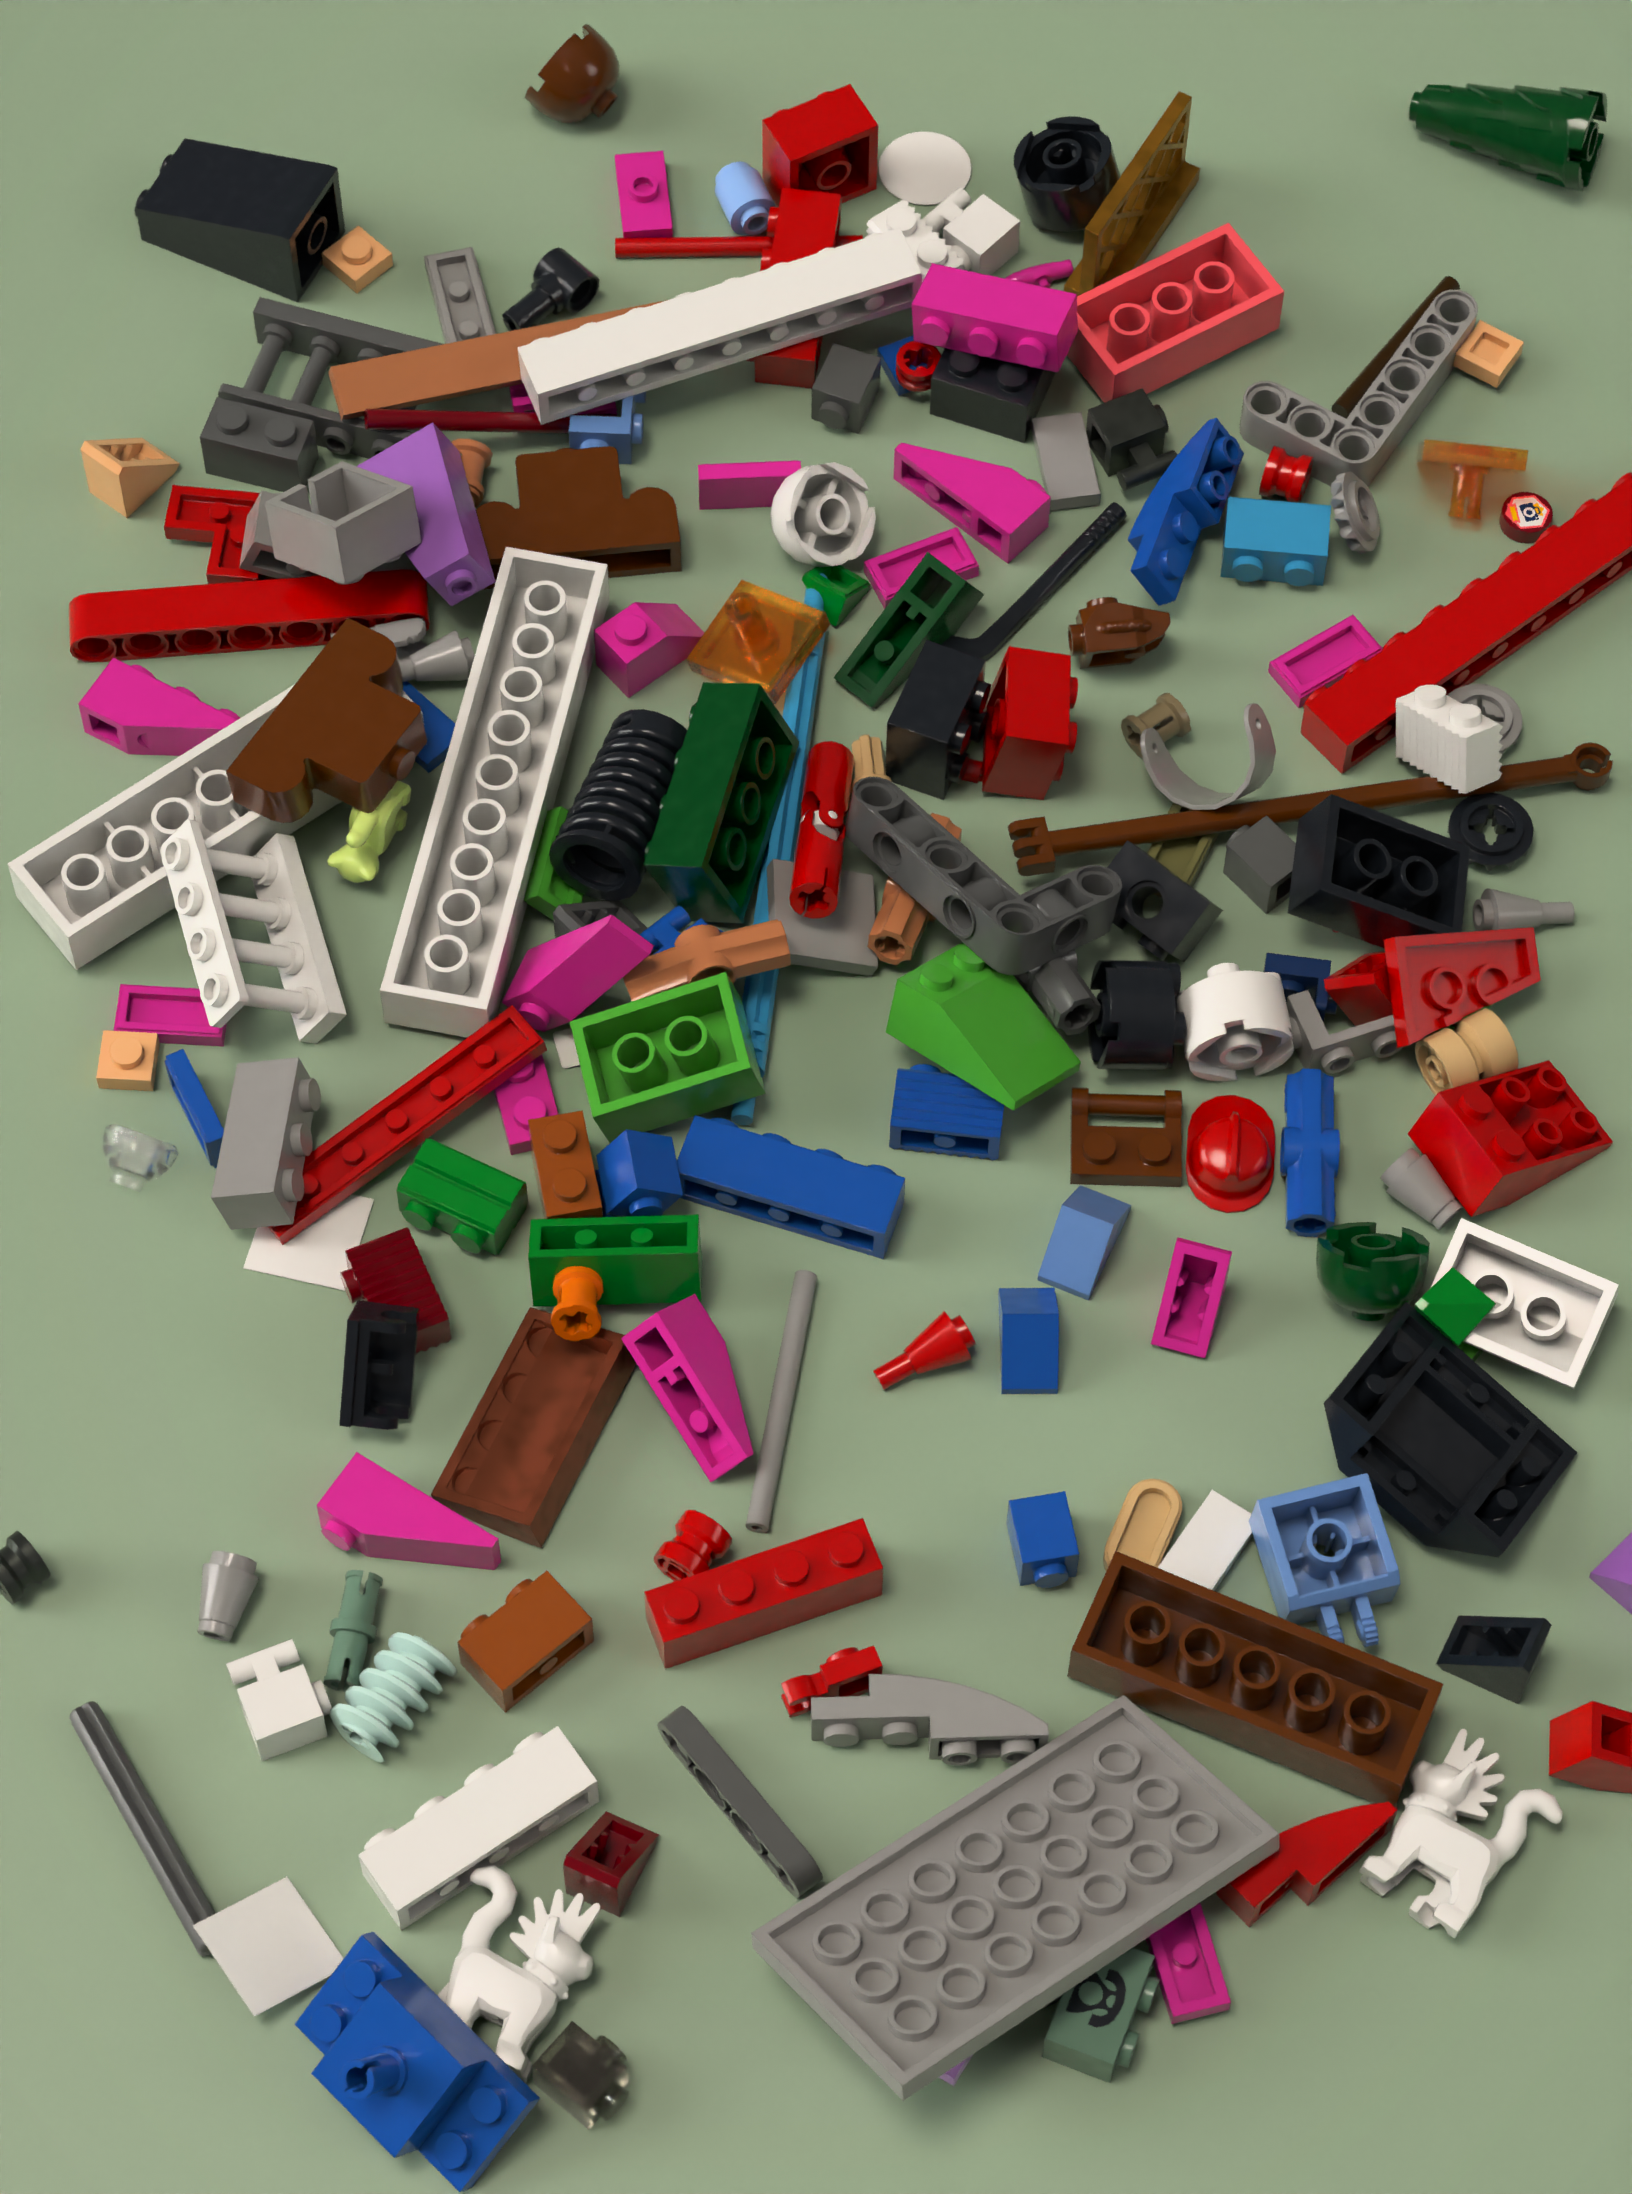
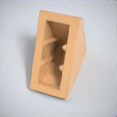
M143 438L84 440L80 449L89 492L126 518L174 475L180 464Z

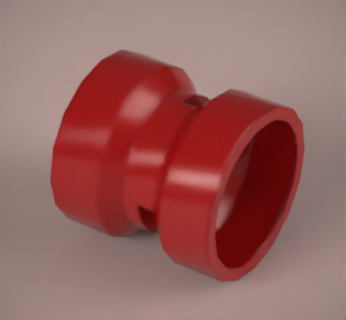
M686 1510L675 1525L677 1536L661 1545L654 1555V1562L667 1577L675 1582L710 1570L712 1560L722 1558L732 1545V1538L714 1519L695 1510Z

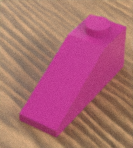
M900 443L894 449L893 479L1007 564L1048 528L1051 497L1038 482L1032 479L1027 480L1014 469L906 443Z
M607 916L527 950L502 1003L507 1007L513 1005L533 1029L546 1032L575 1019L649 956L654 945L615 916Z
M696 1294L656 1312L621 1338L710 1482L717 1480L754 1454L726 1343Z
M358 1452L355 1453L317 1504L322 1534L332 1544L345 1551H349L353 1547L367 1557L495 1570L501 1563L499 1539Z

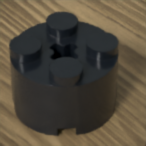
M1060 117L1046 122L1048 129L1034 136L1031 131L1023 137L1015 150L1014 168L1027 211L1034 226L1039 229L1061 232L1081 229L1085 231L1086 226L1119 180L1120 173L1108 135L1106 136L1100 130V126L1097 123L1083 117Z
M1099 960L1096 963L1091 978L1090 990H1100L1096 999L1101 1004L1098 1019L1088 1025L1091 1057L1093 1062H1099L1096 1068L1115 1070H1165V1068H1172L1174 1045H1182L1184 1043L1186 1029L1184 1013L1175 1011V996H1178L1181 987V970L1178 963Z

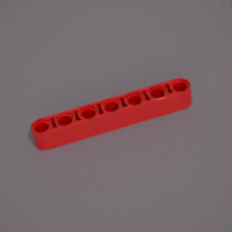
M413 570L367 572L360 581L346 585L337 584L323 576L81 594L73 598L69 603L70 652L73 657L81 661L109 662L113 658L122 661L327 645L331 640V634L336 633L347 618L370 628L378 624L419 617L425 621L427 631L430 625L427 581L419 572Z

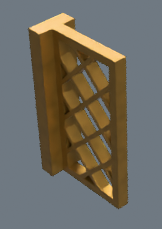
M1180 91L1177 93L1086 226L1083 257L1064 284L1065 292L1075 293L1079 296L1141 266L1199 181L1200 168L1185 162L1192 103L1191 96Z

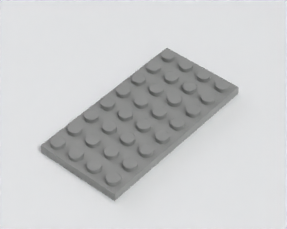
M1122 1695L751 1933L752 1946L784 1981L904 2101L1279 1850L1280 1834L1125 1695Z

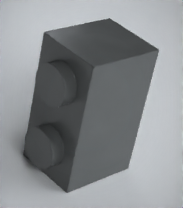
M219 397L216 398L200 435L207 474L280 492H285L298 484L307 486V479L311 477L319 458L314 420Z

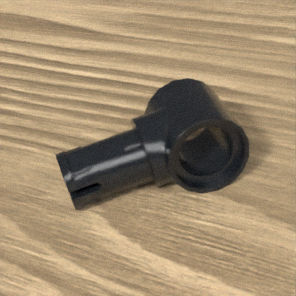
M560 247L554 248L546 253L537 264L533 273L534 282L531 284L532 290L502 314L503 322L509 331L537 326L551 313L556 315L564 308L571 313L579 312L595 297L600 280L566 250Z

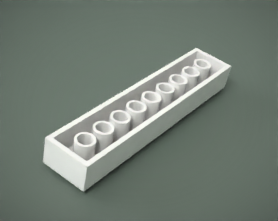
M511 547L505 548L381 984L380 995L385 1023L469 1037L498 1014L527 907L524 897L547 811L554 807L595 655L594 629L603 624L609 603L608 564Z

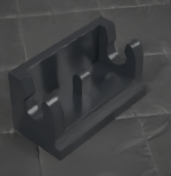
M357 1301L347 1319L339 1426L351 1427L353 1425L389 1430L398 1428L399 1419H409L412 1406L419 1308Z

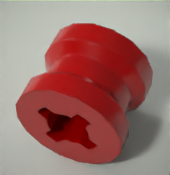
M1273 446L1263 472L1259 495L1271 497L1276 494L1285 497L1288 502L1301 503L1310 479L1314 457L1305 454L1298 458L1288 455L1284 448Z

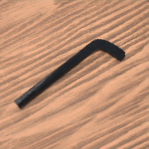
M1111 503L982 635L973 639L951 635L941 645L986 661L994 656L1016 630L1097 548V545H1100L1108 534L1126 518L1127 514L1123 507L1117 503Z

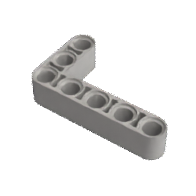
M1461 290L1441 292L1427 308L1347 418L1318 405L1278 383L1259 381L1252 384L1246 389L1243 397L1240 419V434L1242 438L1251 446L1269 455L1273 446L1284 448L1287 454L1298 458L1303 454L1314 457L1310 476L1330 487L1337 475L1346 472L1354 473L1369 486L1455 368L1453 366L1455 354L1475 327L1478 313L1475 299L1467 292Z

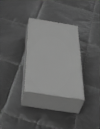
M1082 412L1032 418L1031 431L1042 481L1046 493L1051 497L1050 511L1098 505L1100 503V490Z

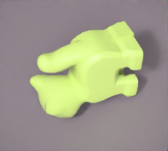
M397 781L378 807L371 813H365L352 807L349 817V832L346 836L347 844L328 857V865L337 868L339 874L351 882L359 883L373 880L379 872V855L386 851L395 833L402 831L406 826L408 813L400 808L410 802L411 787L408 784Z

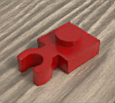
M874 1645L860 1651L856 1647L845 1648L832 1654L826 1660V1663L819 1665V1672L812 1675L797 1676L781 1683L784 1691L781 1698L789 1717L799 1716L810 1711L812 1697L860 1696L868 1693L869 1674H882L883 1665Z

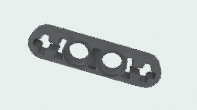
M681 1705L658 1722L659 1732L671 1751L781 1884L794 1897L799 1898L823 1879L818 1865L806 1848L689 1709Z

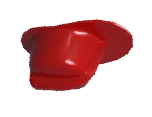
M1236 1095L1216 1096L1203 1102L1192 1114L1188 1126L1185 1169L1190 1189L1196 1199L1208 1208L1224 1213L1244 1212L1259 1204L1269 1192L1274 1175L1275 1131L1273 1121L1264 1108L1250 1099Z

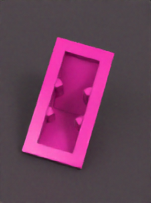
M1177 1238L1151 1344L1206 1358L1227 1284L1232 1251Z

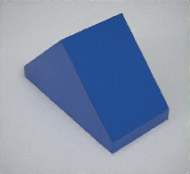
M999 1288L1001 1394H1058L1059 1310L1055 1288Z

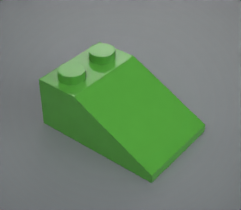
M963 942L897 979L886 1033L1011 1110H1016L1079 1071L1081 1061L1013 975L999 973L991 968Z

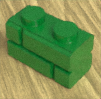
M426 1138L414 1157L413 1164L408 1167L398 1183L396 1190L399 1211L402 1212L407 1222L421 1230L429 1231L432 1227H436L449 1233L454 1243L471 1253H479L483 1249L494 1255H499L510 1237L512 1229L518 1224L528 1204L526 1182L431 1138Z

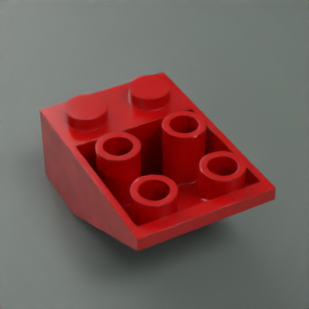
M1550 1060L1438 1092L1407 1133L1422 1154L1427 1155L1448 1188L1470 1217L1514 1203L1607 1150L1613 1143L1612 1139L1599 1124L1595 1115L1587 1109L1566 1082L1562 1073L1554 1067Z

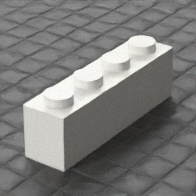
M558 1726L546 1734L542 1732L533 1733L522 1740L515 1747L513 1755L495 1767L493 1764H486L475 1770L465 1780L464 1787L447 1798L437 1796L424 1803L416 1811L414 1819L396 1831L393 1828H388L373 1836L366 1843L365 1851L358 1855L362 1874L402 1931L474 1884L470 1881V1876L477 1868L488 1866L500 1867L598 1803L597 1780Z

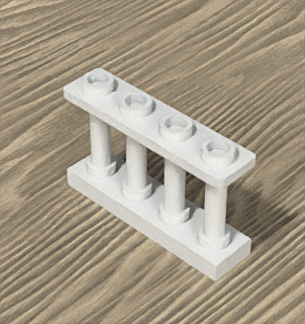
M187 819L162 844L160 851L209 1025L222 1028L243 1006L290 1012L299 1041L317 1044L347 1013L294 836L276 833L254 856L206 848L199 822ZM213 871L251 878L258 899L219 893ZM226 916L264 922L271 944L232 938ZM239 961L277 967L284 989L246 984Z

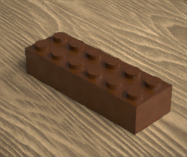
M1117 1551L1113 1555L1071 1649L1068 1677L1116 1697L1125 1695L1132 1703L1371 1802H1390L1395 1808L1443 1688V1683Z

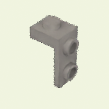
M1308 990L1288 996L1287 1009L1293 1032L1292 1041L1304 1069H1321L1322 1072L1325 1071L1326 1073L1333 1074L1345 1070L1355 1061L1374 1055L1378 1058L1388 1057L1403 1048H1397L1393 1015L1329 1035Z

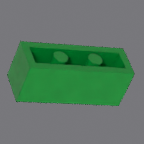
M699 1214L531 1219L528 1261L533 1307L557 1306V1299L553 1293V1280L558 1272L570 1266L588 1267L601 1276L603 1280V1294L601 1299L597 1301V1305L677 1303L696 1294L701 1302L702 1251Z

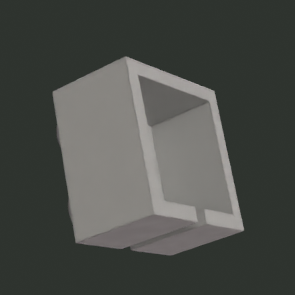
M342 461L307 479L313 513L310 509L307 486L298 484L265 502L275 559L294 565L300 570L310 571L331 579L337 584L346 585L358 582L367 572L384 563L398 560L402 553L422 543L413 486Z

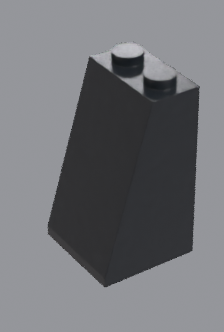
M184 138L174 154H169L164 159L159 176L149 190L145 189L141 192L135 205V216L138 218L141 240L297 303L323 266L322 252L341 239L345 233L338 168L328 164Z

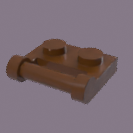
M1072 1087L1070 1110V1184L1180 1187L1182 1179V1091L1165 1090L1164 1095L1089 1093L1088 1088ZM1088 1115L1163 1117V1128L1088 1126Z

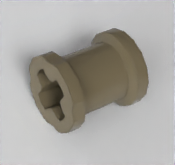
M1170 693L1160 695L1156 699V705L1137 717L1129 715L1121 721V729L1127 743L1142 759L1140 738L1143 730L1153 728V726L1160 723L1154 729L1158 731L1163 742H1166L1175 735L1183 737L1191 731L1190 718L1185 708Z

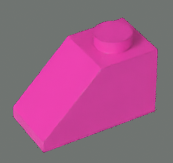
M634 602L594 629L596 665L627 698H630L707 645L709 637L677 604Z

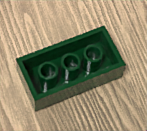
M703 682L697 702L690 710L689 727L682 748L678 750L675 756V770L667 794L662 797L660 802V816L653 838L647 843L645 848L644 866L675 907L679 905L684 908L691 921H698L702 918L705 922L743 923L799 745L798 739L761 684Z

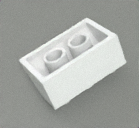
M1461 1218L1431 1287L1454 1267L1496 1303L1494 1308L1463 1342L1574 1389L1597 1344L1618 1296L1619 1284Z

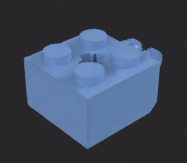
M1368 1473L1257 1500L1249 1519V1524L1278 1617L1297 1625L1316 1620L1322 1635L1344 1643L1343 1632L1339 1627L1336 1615L1351 1611L1356 1633L1362 1645L1369 1647L1379 1644L1378 1629L1371 1606L1392 1601L1401 1583L1398 1565ZM1315 1546H1326L1324 1552L1327 1553L1331 1549L1334 1552V1556L1327 1557L1320 1554L1315 1549Z

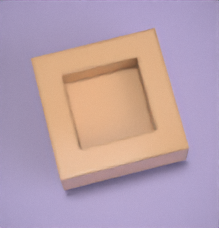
M359 225L322 252L323 266L356 294L393 266L392 253Z
M1480 320L1456 352L1453 366L1497 388L1520 357L1524 342Z
M103 1030L96 1076L98 1087L102 1089L153 1091L160 1046L158 1034Z

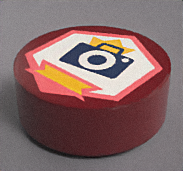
M1532 492L1515 493L1509 496L1503 503L1499 518L1500 528L1508 538L1516 542L1535 543L1539 536L1551 526L1553 518L1552 507L1545 498Z

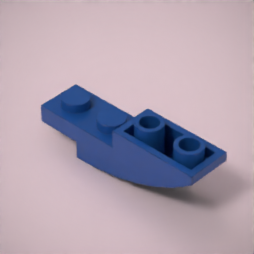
M1217 418L1208 420L1169 465L1147 498L1127 539L1137 551L1130 571L1158 606L1176 600L1200 532L1203 528L1219 523L1244 455L1237 440L1227 432Z

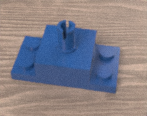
M374 1931L362 1934L295 2023L296 2027L324 2054V2057L311 2074L394 2158L418 2150L459 2192L473 2187L540 2100V2097Z

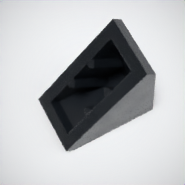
M1458 1615L1436 1664L1445 1672L1519 1704L1541 1656L1552 1624L1546 1618Z

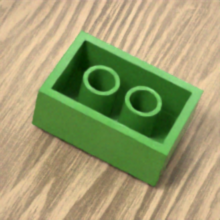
M726 972L570 1021L592 1117L609 1143L626 1129L646 1132L766 1094L742 1000Z

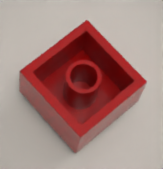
M851 84L834 91L823 92L812 100L790 109L779 110L772 116L762 120V179L778 207L782 187L841 194V204L877 189L878 124Z
M1008 647L984 711L989 713V718L986 722L983 738L982 791L1044 800L1052 781H1059L1061 779L1065 753H1073L1077 739V723L1070 721V709L1074 708L1078 693V678L1071 677V655Z

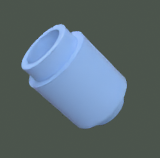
M740 161L723 167L715 178V195L732 230L739 235H757L767 229L770 206L776 207L759 171L748 163Z

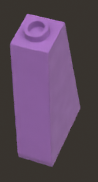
M434 423L427 425L357 465L359 468L413 486L422 543L404 553L423 578L451 607L495 583L460 452Z

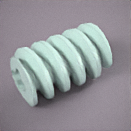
M397 1632L392 1634L388 1641L390 1651L382 1650L374 1656L376 1669H364L359 1677L361 1686L354 1685L345 1692L347 1705L339 1703L330 1711L332 1722L341 1736L356 1750L378 1762H385L382 1754L376 1748L379 1742L392 1748H397L400 1744L398 1738L390 1729L394 1724L406 1730L413 1728L414 1723L405 1712L407 1707L409 1706L420 1712H426L428 1709V1704L419 1692L422 1689L434 1694H440L443 1691L441 1684L434 1676L436 1671L449 1677H454L457 1673L456 1667L439 1649L423 1638L407 1633Z

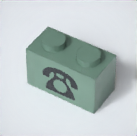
M1131 1948L1062 1994L1045 2037L1042 2057L1108 2083L1111 2082L1117 2065L1128 2068L1140 2035L1130 2030L1137 2010L1149 2013L1160 1983V1979L1151 1976L1155 1956L1139 1949Z

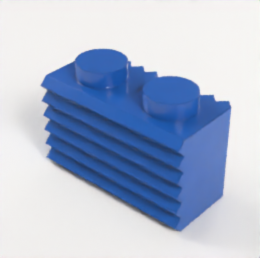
M917 1064L910 1069L898 1068L890 1122L889 1147L894 1150L902 1148L905 1151L912 1149L915 1152L923 1150L926 1153L933 1151L936 1154L945 1153L949 1156L956 1154L959 1157L966 1155L970 1158L977 1156L980 1159L989 1158L992 1161L996 1160L999 1157L1005 1105L956 1075L942 1073L935 1066Z

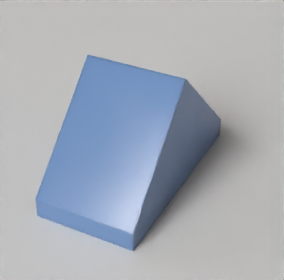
M1080 1185L1061 1206L1037 1280L1089 1301L1130 1213L1131 1205Z

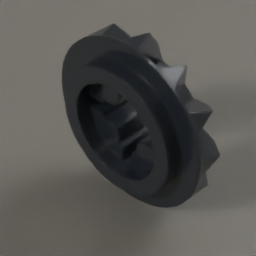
M1496 793L1474 795L1461 801L1454 808L1447 829L1451 839L1470 846L1469 864L1476 862L1485 865L1488 872L1495 866L1506 865L1508 868H1511L1517 859L1522 856L1526 857L1534 833L1533 824L1527 811L1515 800ZM1488 818L1492 819V826H1494L1495 833L1498 834L1493 845H1488V842L1485 841L1486 837L1482 833Z

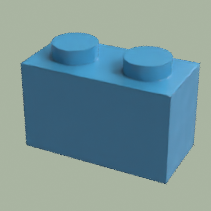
M1228 497L1220 577L1236 578L1244 582L1261 580L1284 582L1293 586H1323L1328 559L1331 505Z

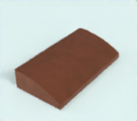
M530 1307L437 1481L431 1496L444 1506L474 1522L509 1537L542 1548L636 1362L621 1339L625 1335L600 1328L593 1338L580 1341L566 1340L555 1333L554 1327L551 1325L552 1313Z

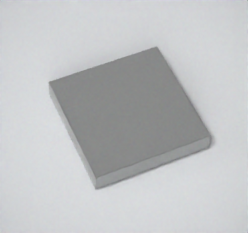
M772 859L767 867L769 921L778 919V921L782 922L787 937L791 964L872 976L878 968V956L873 950L868 948L869 934L876 919L873 874L842 870L838 905L835 911L821 919H810L803 917L804 912L802 915L795 912L790 905L789 895L794 862Z

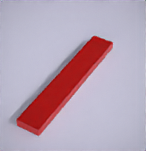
M513 1005L508 1007L312 1151L309 1156H305L302 1173L304 1195L301 1201H297L293 1224L268 1226V1228L282 1245L287 1243L425 1141L426 1138L428 1139L546 1052L547 1048L544 1040Z

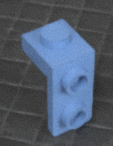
M646 392L624 398L622 400L621 417L570 415V448L584 449L612 446L617 449L619 464H631L633 444H642L643 414L635 413L636 403H645Z

